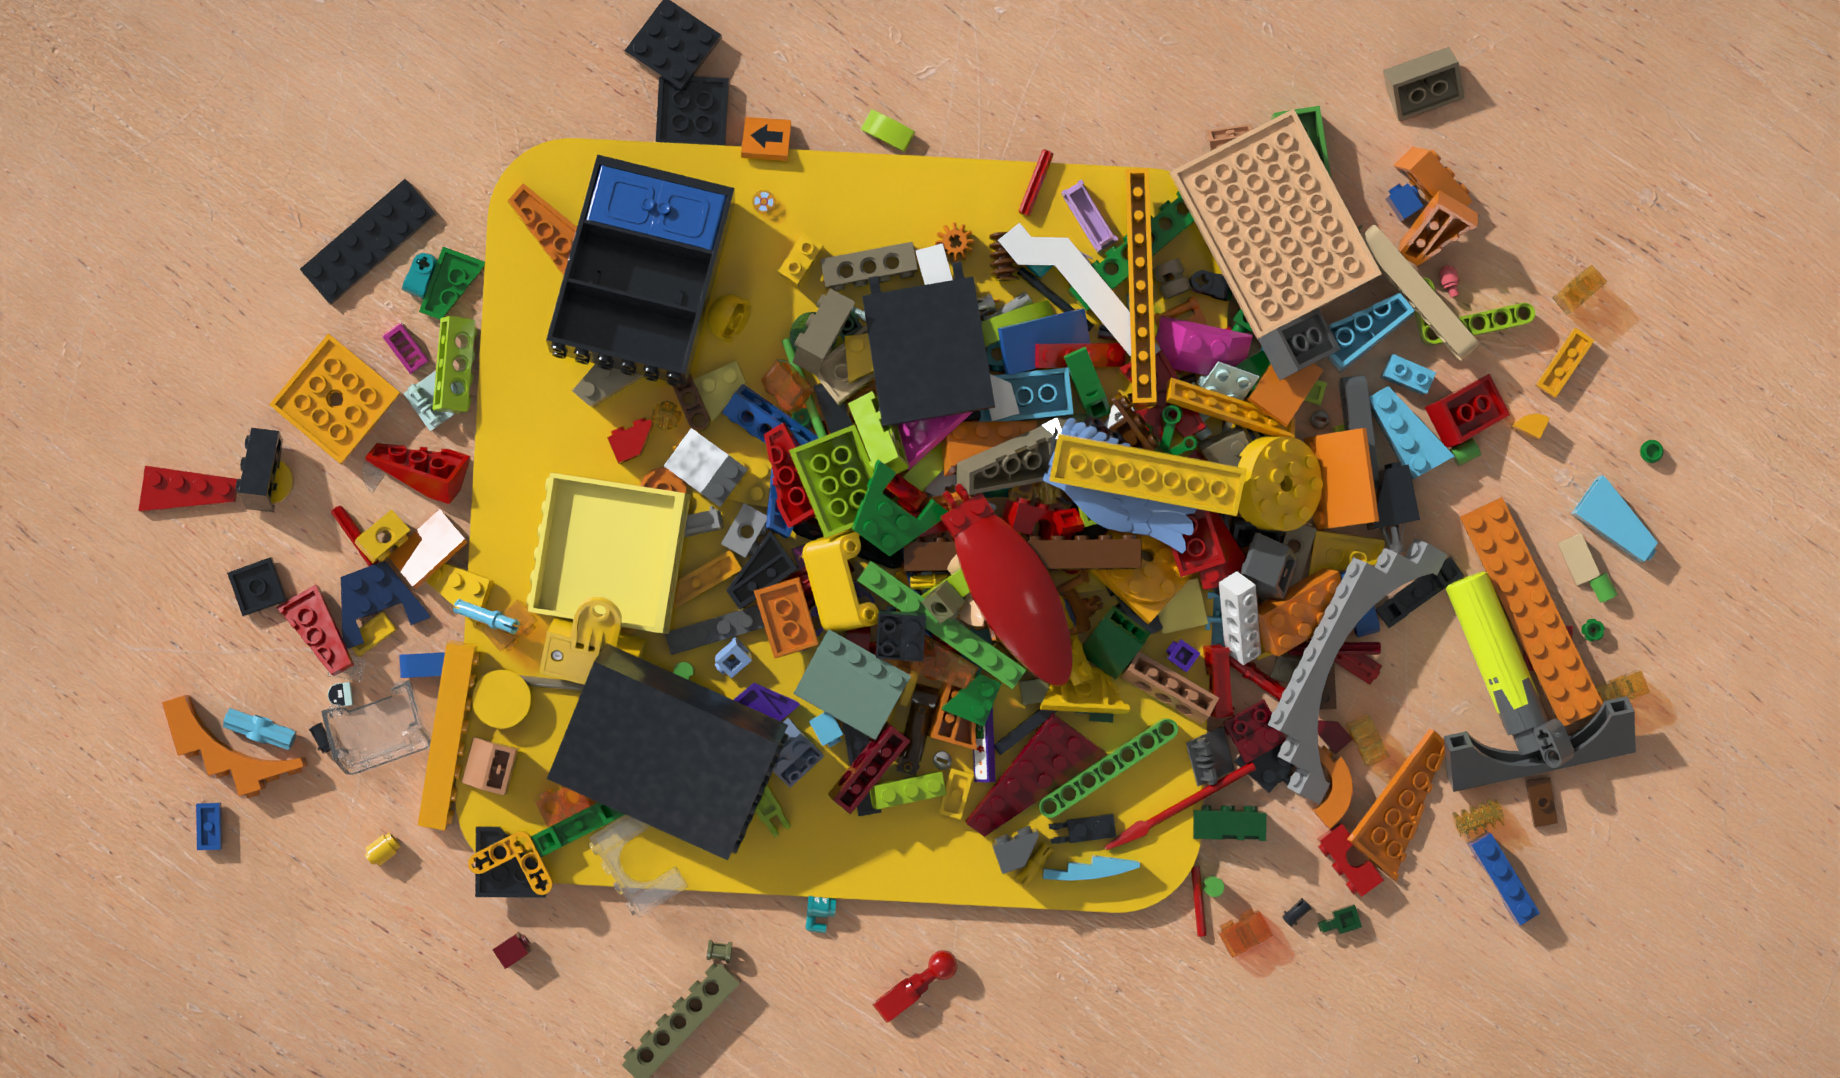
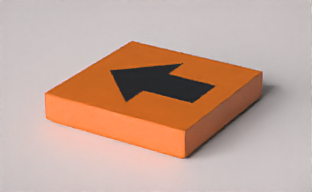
M745 117L741 158L788 161L791 120Z

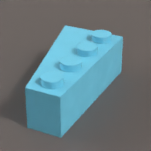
M1398 293L1365 310L1358 311L1352 314V316L1330 324L1329 328L1341 350L1327 356V358L1340 373L1410 319L1415 310L1402 294Z
M1389 386L1369 396L1370 408L1374 418L1398 461H1402V466L1409 464L1412 479L1454 457Z

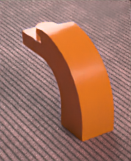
M1318 745L1320 762L1328 773L1330 786L1325 798L1312 811L1330 829L1347 811L1352 798L1353 784L1349 768L1342 757L1337 756L1331 760L1332 753L1324 745L1322 747Z

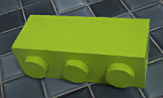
M937 771L878 783L870 790L873 809H882L947 795L943 774Z

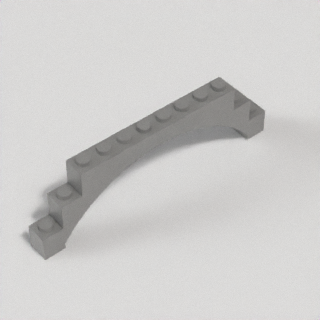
M1414 539L1406 557L1384 548L1377 559L1375 567L1359 559H1352L1268 723L1269 726L1288 735L1278 754V757L1297 766L1287 788L1320 804L1330 785L1325 780L1320 762L1317 731L1322 692L1328 673L1349 633L1359 620L1390 592L1416 578L1431 573L1438 575L1448 554L1426 542Z

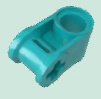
M420 253L415 256L402 284V291L424 299L437 263V259L433 255ZM427 260V262L430 264L429 268L424 267V265L421 264V261Z

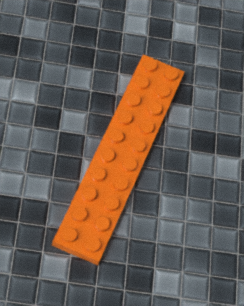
M1503 497L1460 516L1459 518L1485 571L1488 572L1495 592L1557 719L1565 727L1599 711L1603 702Z

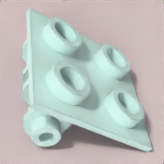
M1218 361L1208 376L1204 375L1198 378L1197 384L1202 388L1243 401L1259 379V376Z
M436 371L419 383L408 387V391L403 393L429 431H432L455 414L432 410ZM452 383L451 389L456 394L457 388Z

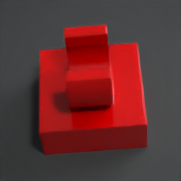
M1076 508L1053 513L1052 519L1057 526L1056 530L1059 536H1064V534L1068 533L1075 535L1076 532L1083 531L1084 522Z

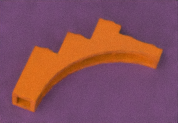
M190 695L162 702L177 755H185L186 758L200 755L199 750H201L208 776L216 775V779L230 775L229 770H231L238 796L246 794V798L260 795L259 790L266 788L263 779L266 780V783L280 779L279 774L288 772V775L291 776L301 773V767L308 766L305 757L291 760H265L251 757L232 749L219 740L206 727L196 712Z

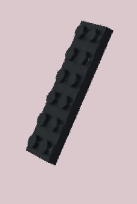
M404 179L302 266L300 270L326 301L332 305L437 214L412 185Z

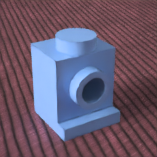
M736 636L715 655L716 668L723 675L726 673L730 678L752 661L751 651ZM731 654H734L735 658L729 659L728 657Z

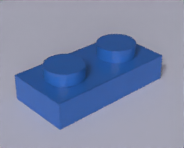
M221 802L196 803L197 850L222 849Z

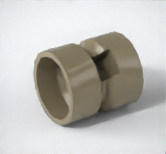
M1180 258L1152 269L1156 281L1162 284L1160 291L1164 300L1192 289L1188 277L1182 274L1184 268ZM1173 274L1174 279L1169 280L1168 275Z

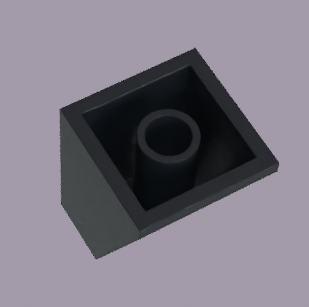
M1402 461L1384 465V470L1379 471L1380 485L1379 488L1375 489L1379 521L1367 523V530L1420 520L1409 464L1402 466Z

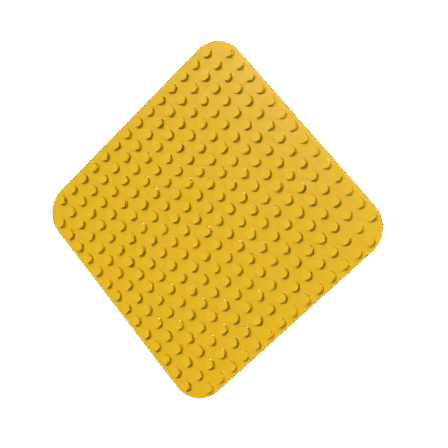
M587 138L555 139L536 145L522 153L506 168L499 178L491 195L488 208L468 557L469 572L494 580L485 609L493 612L500 611L504 616L519 620L520 625L514 624L513 626L519 627L515 634H511L499 628L492 629L488 624L482 622L480 625H475L465 616L464 642L477 644V651L480 652L478 666L474 665L473 674L477 675L476 684L484 675L495 670H508L523 676L559 679L539 674L547 630L554 617L557 616L528 612L526 605L527 596L531 593L532 589L530 575L532 570H535L536 564L534 551L538 547L540 539L538 537V527L542 524L543 520L541 507L543 501H546L547 495L545 482L550 477V473L641 486L643 478L651 470L660 467L664 468L665 463L674 452L672 447L678 445L691 429L673 386L668 385L667 381L658 379L655 382L643 377L593 408L572 391L595 363L589 362L588 365L580 364L574 358L566 357V359H560L552 356V353L549 352L546 338L564 276L508 203V199L523 183L575 226H578L597 154L735 188V205L708 306L712 301L723 295L735 294L751 303V306L747 305V310L751 311L743 331L739 335L735 333L731 337L734 339L732 342H725L709 329L707 322L708 313L706 311L690 373L693 379H696L737 361L746 381L745 385L792 418L791 408L794 405H799L801 408H806L782 340L790 338L796 352L797 346L794 344L800 332L805 334L808 329L805 324L810 314H816L819 309L816 307L818 300L822 294L827 295L831 289H826L820 259L913 242L918 272H914L913 277L900 279V275L890 277L891 281L880 283L881 292L925 285L916 251L935 246V241L943 240L937 236V233L942 232L946 234L943 226L947 225L952 230V223L956 222V230H959L961 225L964 224L966 227L963 233L969 230L972 231V235L967 239L975 240V244L967 245L973 249V252L968 253L964 251L967 259L963 260L958 255V262L961 261L965 278L974 277L977 298L991 294L993 300L1000 299V301L995 302L996 310H999L1023 292L1028 294L1033 304L1046 301L1048 299L1016 274L1018 271L1012 273L1014 276L1019 277V280L996 281V278L990 276V272L996 270L990 267V263L996 260L990 258V253L995 252V250L990 249L989 245L996 241L990 240L989 235L997 232H1009L1020 223L1031 237L1069 238L1079 251L1093 258H1087L1091 262L1090 265L1096 260L1101 263L1107 257L1105 253L1114 245L1117 248L1124 243L1122 238L1127 235L1125 169L1143 167L1050 163L1030 216H1024L1019 213V208L1037 162L789 149L788 161L741 158L742 147ZM1149 168L1150 215L1153 218L1160 213L1158 208L1167 200L1172 203L1178 198L1176 195L1178 189L1169 174L1171 171ZM1081 179L1084 182L1085 189L1112 233L1118 238L1117 242L1099 253L1092 246L1061 195L1063 190L1076 185ZM762 192L769 194L767 196L768 200L773 198L772 207L768 204L765 205L767 200L765 198L761 199ZM756 196L761 199V204L766 206V211L759 210L760 203L755 205ZM1181 203L1177 205L1176 209L1179 214L1186 215L1189 213L1186 204ZM1163 218L1159 220V227L1163 230H1169L1171 223L1168 219ZM1195 221L1152 257V269L1180 258L1184 268L1182 274L1187 276L1188 280L1192 274L1200 270L1222 274ZM804 232L823 244L824 249L798 287L781 276L778 270ZM954 237V240L952 238L949 240L952 248H956V245L958 247L961 246L959 238ZM1128 248L1123 251V256L1127 260ZM951 255L950 259L948 260V265L950 268L952 279L954 280V272L952 267V263L954 262V255ZM894 257L889 258L886 261V266L889 269H896L899 266V261ZM867 262L864 264L863 270L865 273L871 274L875 272L876 265L873 262ZM1016 262L1012 264V266L1019 269L1024 267L1075 310L1082 309L1068 293L1071 286L1055 265L1040 279L1025 265H1018ZM1109 263L1105 266V271L1109 275H1115L1118 272V268L1115 264ZM845 266L840 270V275L844 278H849L853 275V269ZM1152 271L1154 314H1161L1188 301L1187 298L1195 296L1208 326L1222 329L1227 328V301L1195 293L1191 289L1164 300L1160 291L1162 284L1156 281ZM1173 274L1168 275L1169 280L1174 279ZM1201 276L1195 279L1199 283L1198 287L1205 284ZM1128 277L1112 291L1130 312ZM867 281L868 285L854 287V284L845 285L844 290L836 292L855 301L854 308L856 307V309L864 311L862 296L871 294L869 281ZM1048 300L1054 315L1064 313ZM1091 309L1085 313L1086 318L1094 324V327L1089 331L1090 343H1118V341L1098 339L1099 326L1104 324ZM1191 309L1174 318L1186 320L1195 315ZM996 311L989 312V313L985 314V316H986V315L989 316V315H991L992 313H994V312H996ZM860 318L858 319L862 327L867 325L865 321L860 320ZM1154 323V336L1156 337L1157 327ZM840 335L836 338L830 352L844 343ZM1155 338V343L1158 345V347H1160V345L1158 344V342H1157V340H1156V338ZM996 348L991 352L994 360L1000 361L1003 359L1001 349ZM1125 350L1126 365L1131 362V356ZM989 366V372L991 375L994 376L1005 374V369L1003 372L990 371ZM1094 367L1110 408L1114 405L1112 398L1116 393L1120 392L1122 396L1125 395L1127 398V394L1132 393V384L1119 371L1121 367ZM802 368L826 434L829 435L831 433L813 387L821 382L814 374ZM1035 368L1032 370H1027V372L1058 368ZM1180 370L1181 374L1177 376L1180 378L1193 373ZM1069 372L1073 415L1086 414ZM1194 373L1197 381L1200 376H1204L1202 374ZM875 379L844 402L852 425L855 424L864 448L865 445L848 403L871 391L877 395ZM690 392L684 396V403L686 405L695 403L696 395ZM1133 402L1131 403V408H1134L1135 411L1153 407H1133ZM722 412L716 420L712 421L710 418V425L706 430L696 431L727 454L732 453L769 460L766 444L757 437L751 436L737 423L731 422ZM697 414L694 416L693 424L700 427L705 423L704 415ZM1110 414L1099 418V420L1104 424ZM800 415L799 418L802 420L804 419V416ZM1160 415V417H1161V422H1162V426H1163V430H1164L1166 422L1164 421L1163 417ZM643 417L646 420L651 419L654 426L642 455L619 464L607 438L612 435L611 431L623 426L625 430L633 427L632 422ZM1209 417L1204 421L1212 432L1204 440L1222 432V420ZM1053 418L1030 421H1036L1038 427ZM979 420L964 421V422H979ZM812 424V427L808 430L817 436L814 426ZM1175 429L1170 449L1184 440ZM1196 434L1193 435L1194 437L1197 438L1198 443L1201 442V441L1199 440V438L1196 436ZM1188 439L1187 446L1193 447L1194 441ZM1197 446L1195 449L1206 458L1199 446ZM1195 449L1187 450L1178 456L1188 457ZM904 470L899 475L903 478L909 471ZM685 482L687 487L686 494L691 495L688 515L709 511L710 506H714L717 511H721L724 529L684 537L677 580L731 550L721 543L744 503L726 500L719 507L707 497L699 495L696 489ZM952 485L950 488L945 487L944 489L945 491H949V493L956 492L954 485ZM1053 486L1048 493L1064 507V510L1070 509L1073 504H1062L1057 497L1059 488ZM925 488L922 492L925 493L928 497L929 494L925 492ZM1008 489V497L986 498L988 502L996 505L994 514L1001 519L1006 500L1009 499L1012 489ZM1063 490V498L1066 501H1072V499ZM749 505L767 516L768 508ZM1039 521L1034 525L1032 535L1020 533L1025 541H1028L1029 536H1038L1040 529ZM746 525L741 529V535L746 539L751 538L754 534V529L750 525ZM768 529L764 536L760 534L756 542L760 545L771 530ZM793 530L789 538H784L773 532L797 566L791 548L806 544L812 540L797 535ZM732 550L740 566L743 568L751 558V555L745 558ZM1142 551L1143 560L1151 562V553ZM857 556L848 559L855 570L851 573L852 579L873 596L878 611L887 610L888 606H893L857 581L870 561ZM875 563L892 576L896 571H899V568L892 569ZM1063 570L1048 571L1049 574L1064 572ZM739 572L672 611L669 631L739 611L740 609L726 591ZM916 572V575L920 576L921 572ZM1196 572L1189 580L1198 578L1206 615L1213 617L1214 597L1207 599L1208 592L1213 591L1212 589L1203 590L1200 573ZM1107 589L1079 594L1081 599H1090L1097 595L1101 598L1097 605L1103 602V608L1097 610L1093 616L1089 617L1091 629L1082 634H1077L1082 645L1109 609L1118 604L1115 596L1110 597ZM861 596L858 602L859 604L871 603V600L867 596ZM754 600L743 609L758 605L757 600ZM816 604L809 609L810 613L816 607ZM960 613L955 620L971 630L972 626L960 619ZM818 616L811 618L814 629H820L822 627L820 618ZM559 617V618H563V619H567V620L573 621V619H570V618ZM1212 622L1210 630H1205L1206 625L1166 634H1162V631H1159L1148 637L1139 652L1209 692L1210 675L1206 676L1203 646L1211 645ZM878 623L871 626L870 642H877ZM765 627L737 635L736 637L751 651L752 661L730 678L726 673L723 675L716 668L715 655L727 646L734 637L671 655L665 634L638 630L630 636L646 639L642 655L643 660L674 673V668L678 663L689 662L695 668V675L690 677V681L733 700L751 684L757 683L798 701L801 705L781 720V722L789 718L822 752L824 757L791 787L772 771L767 786L783 809L782 812L791 827L789 829L783 827L780 822L781 820L776 814L770 818V821L776 826L779 833L778 836L774 837L755 812L737 853H731L728 860L628 815H624L542 857L553 882L556 884L1109 913L1137 911L1165 899L1182 884L1191 871L1201 844V839H1193V810H1201L1203 800L1149 829L1148 834L1144 837L1106 850L1105 846L1135 822L1146 821L1204 788V784L1199 787L1196 784L1186 742L1207 733V720L1199 724L1120 678L1122 673L1116 680L1110 676L1111 682L1120 691L1119 697L1124 704L1128 703L1130 706L1128 714H1114L1113 723L1089 721V714L1074 713L1073 711H1057L1055 714L1102 748L1107 755L1163 718H1169L1176 722L1178 726L1177 735L1053 818L1043 816L1039 810V800L984 837L967 825L965 820L1044 722L1002 755H999L994 749L996 782H974L973 775L961 820L938 814L943 796L882 808V813L858 816L856 807L849 814L828 795L829 791L850 767L845 734L840 736L842 741L831 747L828 744L822 746L809 721L823 714L824 711L793 694L819 645L774 659ZM826 630L818 637L819 645L827 633ZM847 631L835 632L846 639ZM1179 639H1182L1200 652V655L1188 672H1184L1166 659L1168 653L1165 651L1173 640L1178 642ZM991 642L990 645L1026 669L1019 681L1037 679L1010 653L1003 643ZM731 654L728 658L733 659L735 656ZM945 657L932 658L944 663L945 672L946 668L970 674L974 677L976 676L957 668L961 657L955 659H947ZM882 659L907 674L910 673L914 662ZM1088 661L1091 667H1097L1092 662ZM921 668L916 683L939 689L938 700L945 673L938 680H929L924 676ZM982 668L981 675L1001 682L993 703L995 744L1039 710L1042 702L1023 705L1019 681L1012 689ZM528 686L531 692L530 709L520 723L509 728L500 729L488 726L476 715L473 704L471 711H467L466 720H469V728L467 734L463 733L461 741L466 743L464 756H459L457 765H462L460 779H456L458 791L455 805L460 828L475 853L476 826H501L509 835L519 831H526L532 836L597 803L595 800L547 779L582 691ZM915 687L907 707L900 705L898 701L891 723L903 734ZM474 688L470 689L469 697H472ZM835 718V719L837 720V722H838V724H839L841 730H842L843 733H844V729H843V724H844V722H842V721H840L839 719ZM1169 722L1163 723L1161 733L1163 735H1170L1173 731L1172 724ZM1150 735L1142 738V747L1150 748L1153 745V738ZM927 736L922 760L919 762L920 768L917 770L916 775L897 771V759L899 760L900 758L898 756L878 780L877 784L937 771L942 772L946 787L951 768L974 774L973 749ZM474 737L520 748L508 794L500 795L462 783ZM1126 748L1122 751L1121 757L1124 761H1130L1134 757V752L1132 749ZM939 751L948 752L952 759L951 765L945 770H940L933 764V757ZM937 757L936 761L942 762L944 764L948 763V760L940 757ZM1107 761L1102 765V771L1105 774H1111L1115 769L1114 763L1111 761ZM1087 774L1083 777L1082 783L1085 787H1091L1095 783V778L1093 775ZM1071 787L1063 791V798L1066 800H1071L1076 795L1075 789ZM1052 800L1046 801L1043 805V810L1047 813H1052L1056 809V803ZM1111 813L1114 815L1116 837L1051 844V838L1069 836L1068 827L1052 830L1049 829V824ZM1030 826L1031 829H1037L1039 837L1029 858H1032L1042 842L1054 850L1042 868L1067 871L1068 861L1091 864L1092 855L1139 861L1140 868L1096 879L1068 881L1043 879L1042 870L1041 872L1038 871L1028 887L1025 888L1015 880L1024 867L1002 874L992 844L996 843L995 838L1005 834L1012 837L1018 835L1017 830ZM520 835L517 836L518 841L516 843L519 846L521 845L526 853L533 852L532 848L527 850L525 847L526 837L521 838ZM530 856L538 864L537 858Z

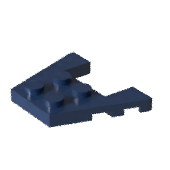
M386 561L341 577L342 635L347 649L364 644L356 622L357 620L401 603L404 606L411 626L430 619L429 613Z

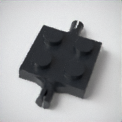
M1282 744L1250 761L1253 762L1256 770L1247 775L1267 793H1270L1282 781L1288 785L1291 779L1289 773L1294 765L1278 757ZM1241 755L1234 761L1240 768L1246 765Z

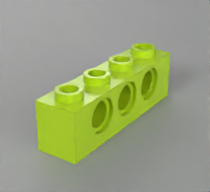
M447 316L440 319L432 409L434 411L455 414L468 412L471 404L469 389L473 381L471 366L475 358L473 343L477 335V328L473 319ZM456 337L461 341L460 348L455 343ZM454 360L459 364L458 371L453 366ZM452 383L457 387L456 394L451 389Z

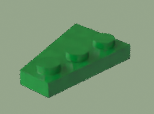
M442 247L419 312L439 320L445 317L485 267V262Z

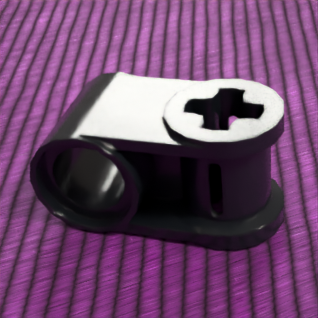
M1200 270L1190 276L1189 282L1193 292L1230 302L1232 291L1223 274ZM1201 276L1205 284L1198 287L1199 283L1195 279Z

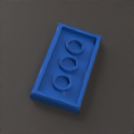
M1077 309L998 328L1006 375L1036 368L1035 344L1090 343L1085 309Z

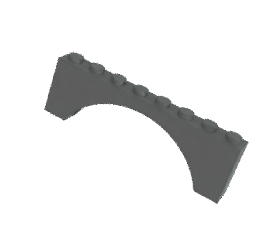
M1627 696L1604 701L1596 715L1580 730L1569 736L1574 748V757L1557 768H1551L1545 763L1540 750L1520 755L1519 751L1500 750L1484 745L1474 739L1467 731L1444 736L1448 780L1453 792L1635 753V711Z

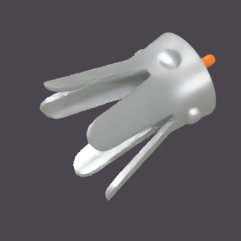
M991 294L977 298L980 318L989 312L997 311L995 302L1000 301V299L993 300Z
M1398 524L1392 527V540L1385 527L1380 529L1387 549L1396 553L1406 551L1403 544L1404 524L1402 525L1401 535Z

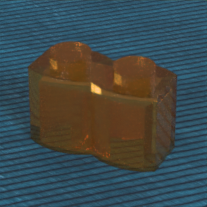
M776 359L761 379L765 386V391L775 396L780 408L786 412H799L814 392L809 382L786 359Z
M1251 908L1240 914V920L1234 923L1232 920H1229L1220 925L1221 930L1217 933L1231 958L1273 936L1259 910L1253 911Z

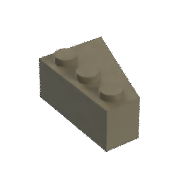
M832 289L828 291L827 295L822 294L816 305L819 308L817 313H811L805 324L808 329L805 334L800 332L794 345L797 346V350L792 363L818 376L823 361L829 355L832 345L853 310L855 301Z
M595 364L572 391L593 408L629 385L634 384L643 378L644 375L635 374L634 376H629L621 373L619 369L605 370L599 368L598 364Z

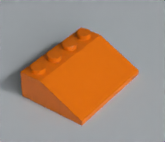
M1366 428L1304 438V443L1309 446L1318 459L1323 481L1320 501L1313 515L1316 529L1322 530L1378 522L1379 517Z

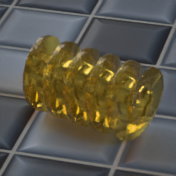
M1496 798L1495 803L1488 799L1486 802L1487 807L1480 802L1478 803V810L1474 806H1470L1469 813L1465 809L1460 811V816L1456 812L1452 813V819L1460 837L1461 834H1464L1469 839L1470 831L1479 835V827L1488 832L1487 824L1496 829V821H1499L1503 826L1505 825L1504 814Z

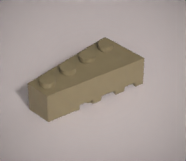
M1040 426L957 463V484H961L966 492L972 495L1042 482L1044 474L1048 473L1050 468L1048 464L1053 451H1055V435L1043 426Z

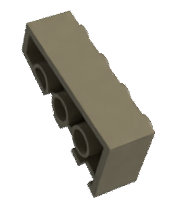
M1237 426L1199 442L1198 446L1209 462L1238 467L1241 460L1239 455L1249 442L1242 427Z

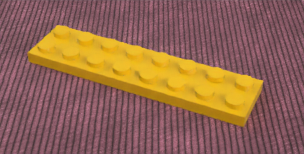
M1058 433L1049 481L1237 516L1247 469Z

